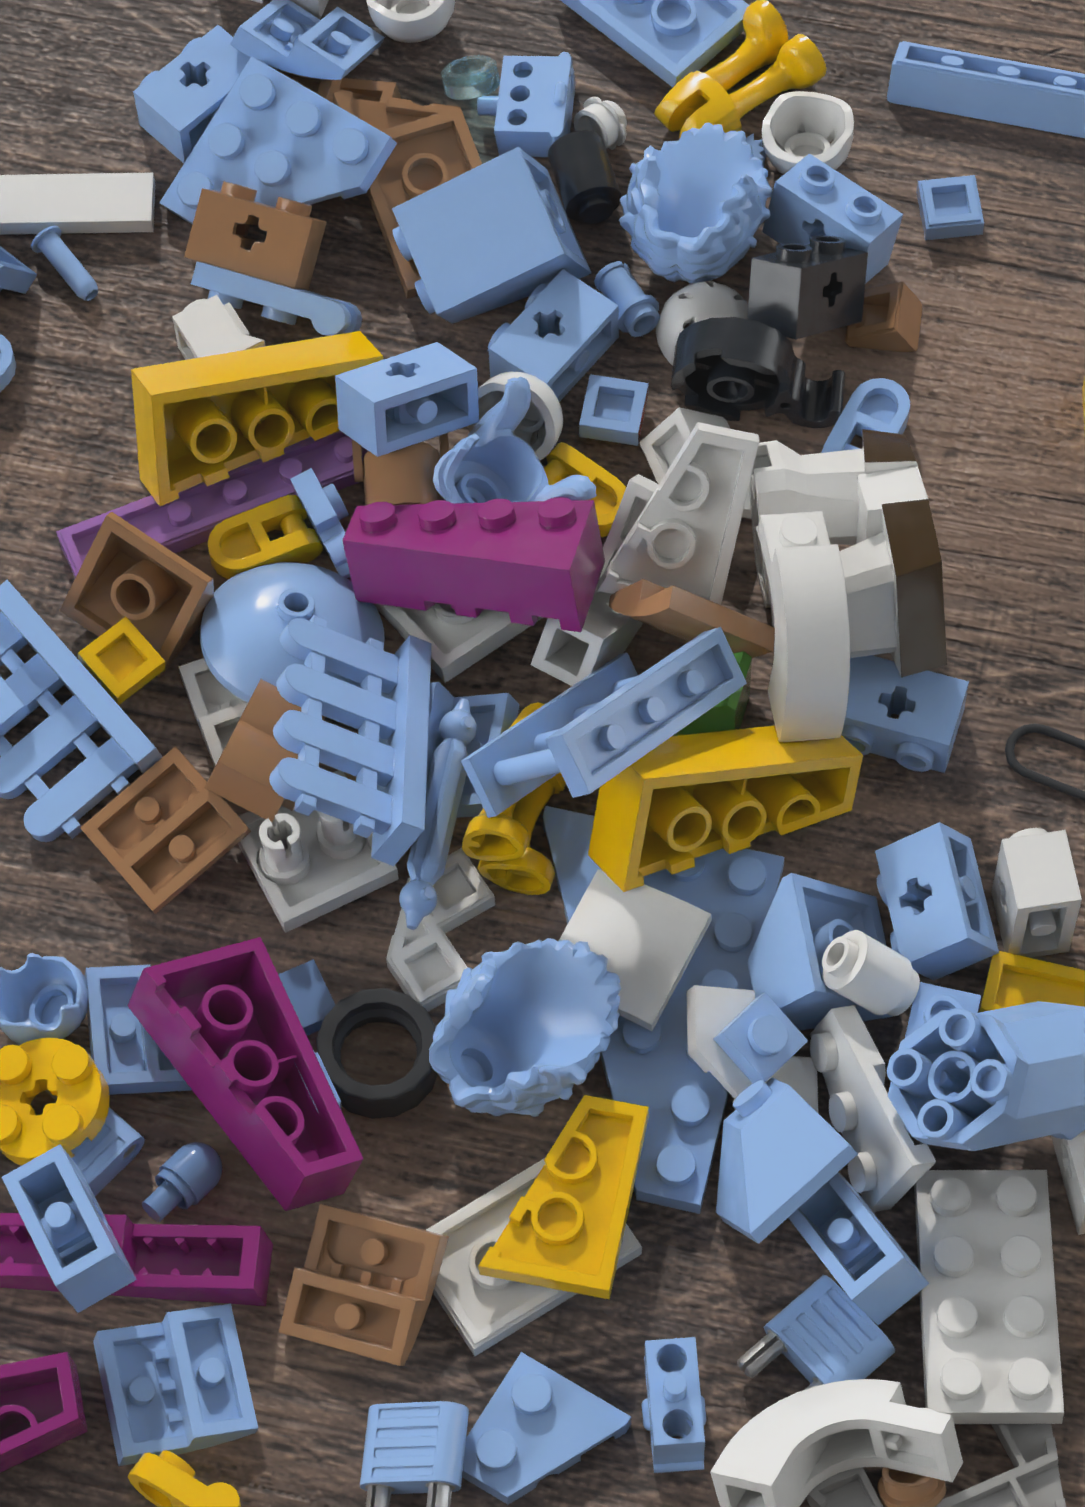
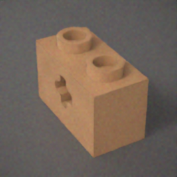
M223 181L221 191L202 188L184 257L290 288L309 290L327 223L326 221L310 217L311 205L278 197L276 207L255 202L257 190ZM250 225L258 226L261 230L267 231L264 242H256V239L248 236Z

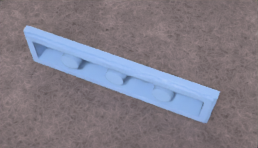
M906 41L899 43L891 68L887 100L889 102L1085 138V74Z

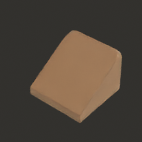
M903 281L865 289L862 322L847 326L845 342L850 347L896 352L917 351L922 316L921 301Z

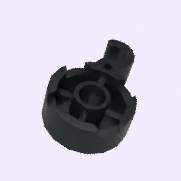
M721 317L692 323L679 333L675 345L671 388L672 391L678 389L685 395L684 406L689 410L720 416L727 421H740L741 411L765 408L766 417L781 413L785 414L793 423L802 427L813 429L834 426L842 413L846 374L842 370H834L831 378L827 380L815 381L805 377V362L795 356L790 340L777 329L754 320Z

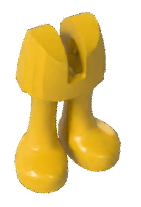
M756 0L746 8L743 14V27L746 39L736 52L704 73L696 70L687 74L667 93L655 109L654 115L668 130L672 132L681 130L679 139L682 132L688 131L691 128L701 129L705 123H711L712 125L721 124L724 133L732 130L736 132L741 131L740 118L753 108L783 91L807 88L822 79L826 74V64L821 52L803 34H797L789 40L785 22L777 9L767 0ZM774 63L768 70L733 93H727L728 90L746 76L763 66Z
M537 702L528 705L521 711L510 727L545 704ZM561 773L553 776L497 816L488 818L483 808L479 815L470 821L463 838L462 850L468 857L480 860L477 870L483 877L500 887L521 894L540 895L550 890L555 875L553 864L542 853L530 848V841L534 825L542 809L552 795L559 794L560 791L564 790L566 783Z

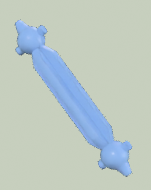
M461 698L455 708L445 714L440 722L439 730L444 741L433 752L426 781L425 830L411 845L407 862L411 881L402 888L399 896L401 908L406 915L407 928L412 930L418 927L422 919L429 915L437 904V893L433 885L444 874L467 774L461 760L468 756L466 745L474 739L477 732L476 721L470 712L469 700Z

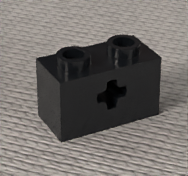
M820 235L810 237V244L808 245L794 243L778 244L775 253L752 258L747 319L773 327L786 338L795 340L862 322L868 252L845 248L846 240L843 238Z

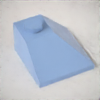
M794 873L783 877L748 959L755 998L766 992L799 1030L814 1029L830 1009L855 1005L863 1021L892 1017L888 1014L875 1015L831 990L823 981L822 958L826 948L834 939L843 936L847 932L859 930L886 946L877 898Z
M775 1078L769 1079L766 1083L763 1080L757 1081L742 1091L733 1102V1107L736 1110L723 1122L716 1213L724 1223L758 1244L858 1155L853 1147L791 1086Z

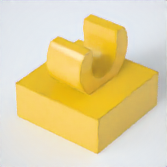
M126 616L78 652V660L118 705L165 670V660Z

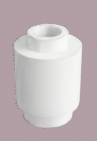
M853 930L834 939L824 952L822 967L825 985L875 1015L888 1014L890 1016H897L906 1011L916 998L920 978L918 973L912 969L911 962L906 957L862 931Z

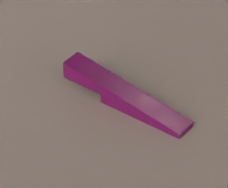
M0 1213V1288L60 1292L56 1288L20 1214ZM104 1214L137 1279L112 1293V1296L266 1306L273 1243L261 1226L133 1224L127 1215Z

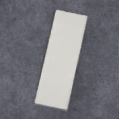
M153 172L0 175V235L38 234L43 229L54 225L61 229V234L153 232L155 179Z

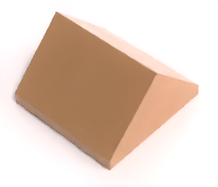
M110 512L106 515L59 611L98 637L126 616L165 660V670L157 675L160 677L166 672L200 626L205 607L214 596L213 578L115 513Z

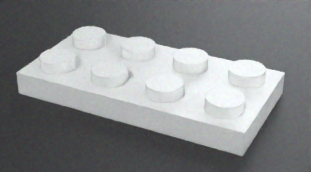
M928 1170L914 1184L918 1269L929 1282L920 1291L925 1408L952 1415L954 1424H1062L1064 1403L1047 1170Z

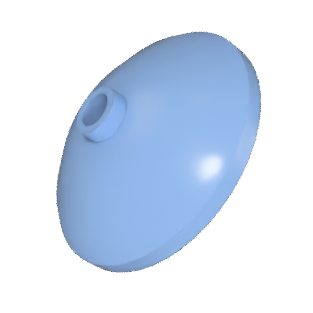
M278 562L238 573L228 579L214 592V596L206 605L202 616L200 644L205 662L215 678L232 694L249 702L260 679L276 686L277 679L288 665L294 663L304 665V661L289 655L280 643V634L292 619L303 618L310 620L313 615L328 620L327 628L364 643L370 637L381 642L385 641L383 623L374 603L356 600L352 581L340 576L334 571L312 564ZM325 670V674L361 688V683Z

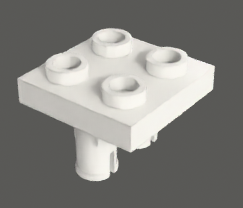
M337 770L333 772L347 778L343 771ZM283 806L280 807L272 823L269 818L264 819L250 811L239 816L249 827L251 833L242 839L238 845L285 933L399 879L398 870L395 865L392 866L371 858L372 833L368 838L354 834L353 824L317 810H313L307 816L294 811V809L291 811Z

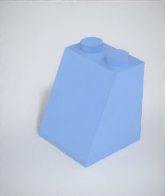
M516 147L392 208L399 224L398 227L392 230L393 236L403 257L407 261L413 259L421 277L420 280L415 282V288L424 308L429 314L436 312L438 316L452 324L527 298L540 284L545 283L548 285L562 269L578 279L591 274V270L548 170L520 147Z

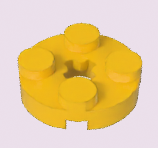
M39 1038L24 1042L19 1046H4L0 1049V1151L8 1159L21 1166L59 1144L62 1145L71 1158L75 1155L71 1150L81 1145L86 1137L92 1142L105 1123L109 1110L110 1095L109 1087L103 1074L83 1047L65 1039ZM49 1090L52 1095L57 1096L56 1103L46 1104L43 1114L35 1115V1110L30 1104L36 1095Z

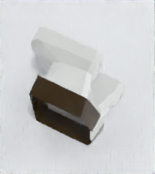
M862 429L863 448L808 455H799L777 440L759 443L749 484L758 581L765 608L771 607L773 627L775 628L772 595L758 536L760 515L822 511L830 544L853 545L840 551L848 603L850 658L890 653L901 678L947 665L942 560L929 500L912 448L904 434Z

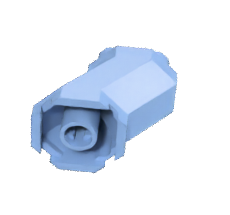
M1037 1001L974 1014L968 1010L957 1008L950 1011L941 1010L900 1042L899 1050L890 1057L887 1067V1076L891 1081L888 1097L911 1136L923 1144L969 1151L992 1148L1048 1135L1067 1140L1075 1138L1085 1130V1007Z

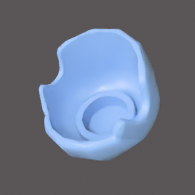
M34 953L28 954L25 964L16 970L11 971L0 967V1029L18 1045L39 1038H66L80 1026L86 1017L89 1006V994L85 976L64 957H41Z

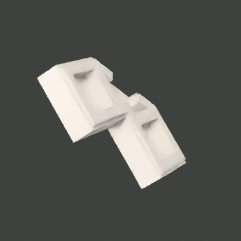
M462 848L448 855L444 874L433 885L437 893L436 907L429 915L422 919L415 930L407 928L406 915L401 908L395 933L392 935L386 957L387 967L403 992L426 1008L427 1012L446 1002L447 991L457 988L463 970L468 968L446 936V933L495 906L494 894Z
M694 985L686 991L688 1055L705 1073L711 1072L732 1095L734 1102L738 1095L753 1083L713 1038L755 999V990ZM792 1056L769 1079L775 1078L791 1086L818 1113L817 1070L813 1065L812 1058Z

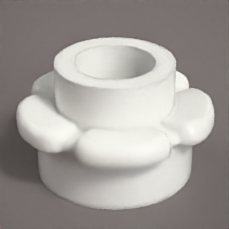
M599 97L588 98L583 104L584 109L575 115V131L588 130L600 134L606 149L610 148L613 150L616 146L622 145L626 139L627 126L623 110L612 101L605 100L602 102Z

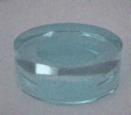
M473 55L456 59L447 64L441 72L445 95L455 100L479 98L490 94L500 86L497 62L484 55Z

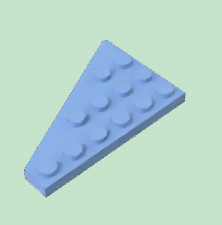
M545 806L543 829L546 832L554 864L555 877L558 889L561 892L568 925L597 870H602L588 856L594 816ZM722 848L694 858L695 867L673 875L667 869L644 876L645 885L711 913V923L653 1031L619 1015L617 1019L618 1028L609 1035L611 1041L606 1051L600 1052L612 1100L649 1107V1119L634 1184L636 1200L697 1214L701 1212L729 1092L710 1071L705 1073L688 1055L686 991L694 985L753 990L748 959L779 887L784 868V857L751 849H743L728 854Z

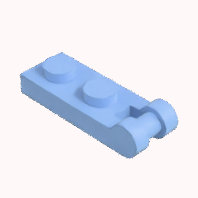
M196 262L191 285L209 289L207 299L217 295L223 305L230 302L232 307L236 309L242 308L243 300L264 305L262 317L295 325L297 316L311 319L315 330L325 336L359 331L362 325L360 310L349 302L304 289L290 288L207 263Z

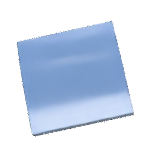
M272 0L238 27L230 45L249 57L253 56L261 62L285 72L310 78L341 80L379 48L385 37L338 6L320 20L291 0Z
M231 1303L167 1312L163 1321L159 1323L97 1331L93 1343L118 1466L135 1464L144 1453L148 1452L159 1456L163 1450H167L179 1455L233 1441L257 1432V1419Z

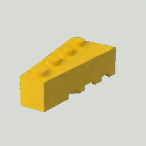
M361 331L131 369L141 482L157 504L163 506L179 499L178 493L203 482L208 487L229 478V471L252 461L261 459L263 463L284 455V448L309 437L316 441L340 431L338 428L335 375L383 360V355Z
M775 725L672 736L600 786L588 856L623 892L643 886L644 876L667 869L673 875L695 867L694 858L722 848L728 854H732L751 847L750 842L772 830H776L780 835H784L851 811L853 807L863 754L842 735L841 738L779 742Z

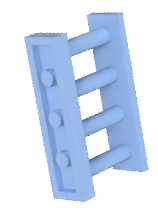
M721 627L702 632L639 676L628 653H623L461 760L488 818L497 816L558 773L562 774L573 798L590 794L739 690L747 682Z

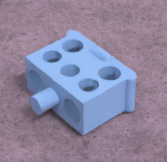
M562 52L559 56H503L499 95L478 96L477 113L479 116H496L494 134L499 156L516 147H520L531 157H548L550 146L562 136L570 133L576 80L572 57H570L568 52Z
M696 1338L645 1341L644 1356L647 1398L642 1401L641 1406L643 1426L646 1430L650 1431L654 1473L704 1470V1425L707 1419L705 1400L700 1392ZM674 1436H679V1437H682V1438L676 1439V1438H672V1437H674Z

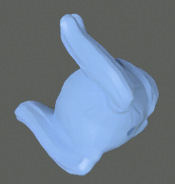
M523 377L508 379L507 384H505L502 400L486 412L466 438L460 440L440 458L435 466L433 475L436 491L446 501L451 503H485L493 499H507L511 502L546 501L556 497H564L570 500H590L597 495L595 484L587 476L572 475L553 485H549L546 472L534 450L526 441L514 435L513 432L525 417L531 401L530 384Z

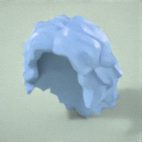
M705 123L701 129L691 128L688 131L682 132L680 139L677 141H665L661 150H656L650 145L644 150V158L636 164H631L629 170L632 173L628 191L626 195L620 198L624 216L619 221L620 225L631 235L633 251L648 264L655 274L673 282L678 280L687 281L688 283L710 281L723 276L745 256L750 247L755 248L757 240L753 235L764 220H768L771 216L770 210L766 208L767 198L772 196L773 190L766 179L768 177V170L762 167L763 160L754 157L752 146L746 142L744 131L736 132L732 130L724 133L721 124L712 125L711 123Z
M547 938L544 941L538 939L528 944L515 942L506 951L485 952L481 956L482 962L474 969L470 967L463 970L457 988L447 991L445 1016L436 1026L433 1042L429 1048V1062L441 1079L449 1084L455 1105L465 1107L473 1113H489L493 1116L514 1113L536 1117L544 1111L545 1103L558 1098L569 1100L573 1094V1085H579L586 1080L587 1073L598 1062L600 1052L606 1051L611 1041L609 1035L618 1028L617 1019L620 1015L618 1012L620 996L618 994L621 991L619 976L616 973L607 971L608 958L603 954L597 955L591 952L588 942L579 941L574 945L569 940L556 941L551 938Z

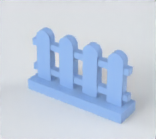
M6 580L0 585V666L4 664L11 671L12 675L5 682L30 712L41 706L49 717L14 746L7 741L4 735L0 737V797L3 799H13L29 789L38 799L29 806L24 814V826L32 837L41 842H50L66 832L73 839L82 831L81 825L78 822L82 816L113 790L119 795L131 785L126 780L138 769L142 774L145 773L162 758V755L13 585ZM28 643L37 654L24 663L16 653ZM65 685L74 696L61 706L53 694ZM102 727L111 738L98 748L90 739V736ZM77 747L86 759L49 789L40 778Z
M313 615L310 620L294 618L280 634V643L289 655L304 661V665L297 663L288 665L277 679L276 686L279 694L286 701L301 707V712L297 710L286 711L274 725L273 735L280 746L298 754V759L292 757L282 759L270 774V784L278 795L295 802L294 811L309 816L313 810H317L353 824L354 834L368 838L372 833L371 858L394 866L425 830L432 643L409 635L396 653L391 654L383 650L384 642L371 637L366 643L327 628L328 620ZM325 670L361 683V688L327 675ZM322 716L358 729V734L323 721ZM319 763L356 776V781L319 768Z

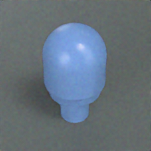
M200 1142L188 1143L179 1148L159 1168L160 1172L155 1176L158 1188L142 1202L143 1209L152 1219L160 1222L176 1206L188 1209L191 1205L198 1204L217 1185L222 1175V1162L215 1149Z

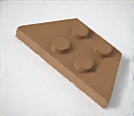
M341 90L334 92L333 103L389 135L397 143L368 189L367 195L407 299L415 297L417 295L415 282L420 280L421 277L414 260L407 261L395 242L392 230L398 227L399 224L392 208L482 164L461 107L436 103L421 106L413 103L411 100L387 97V103L352 98V92Z

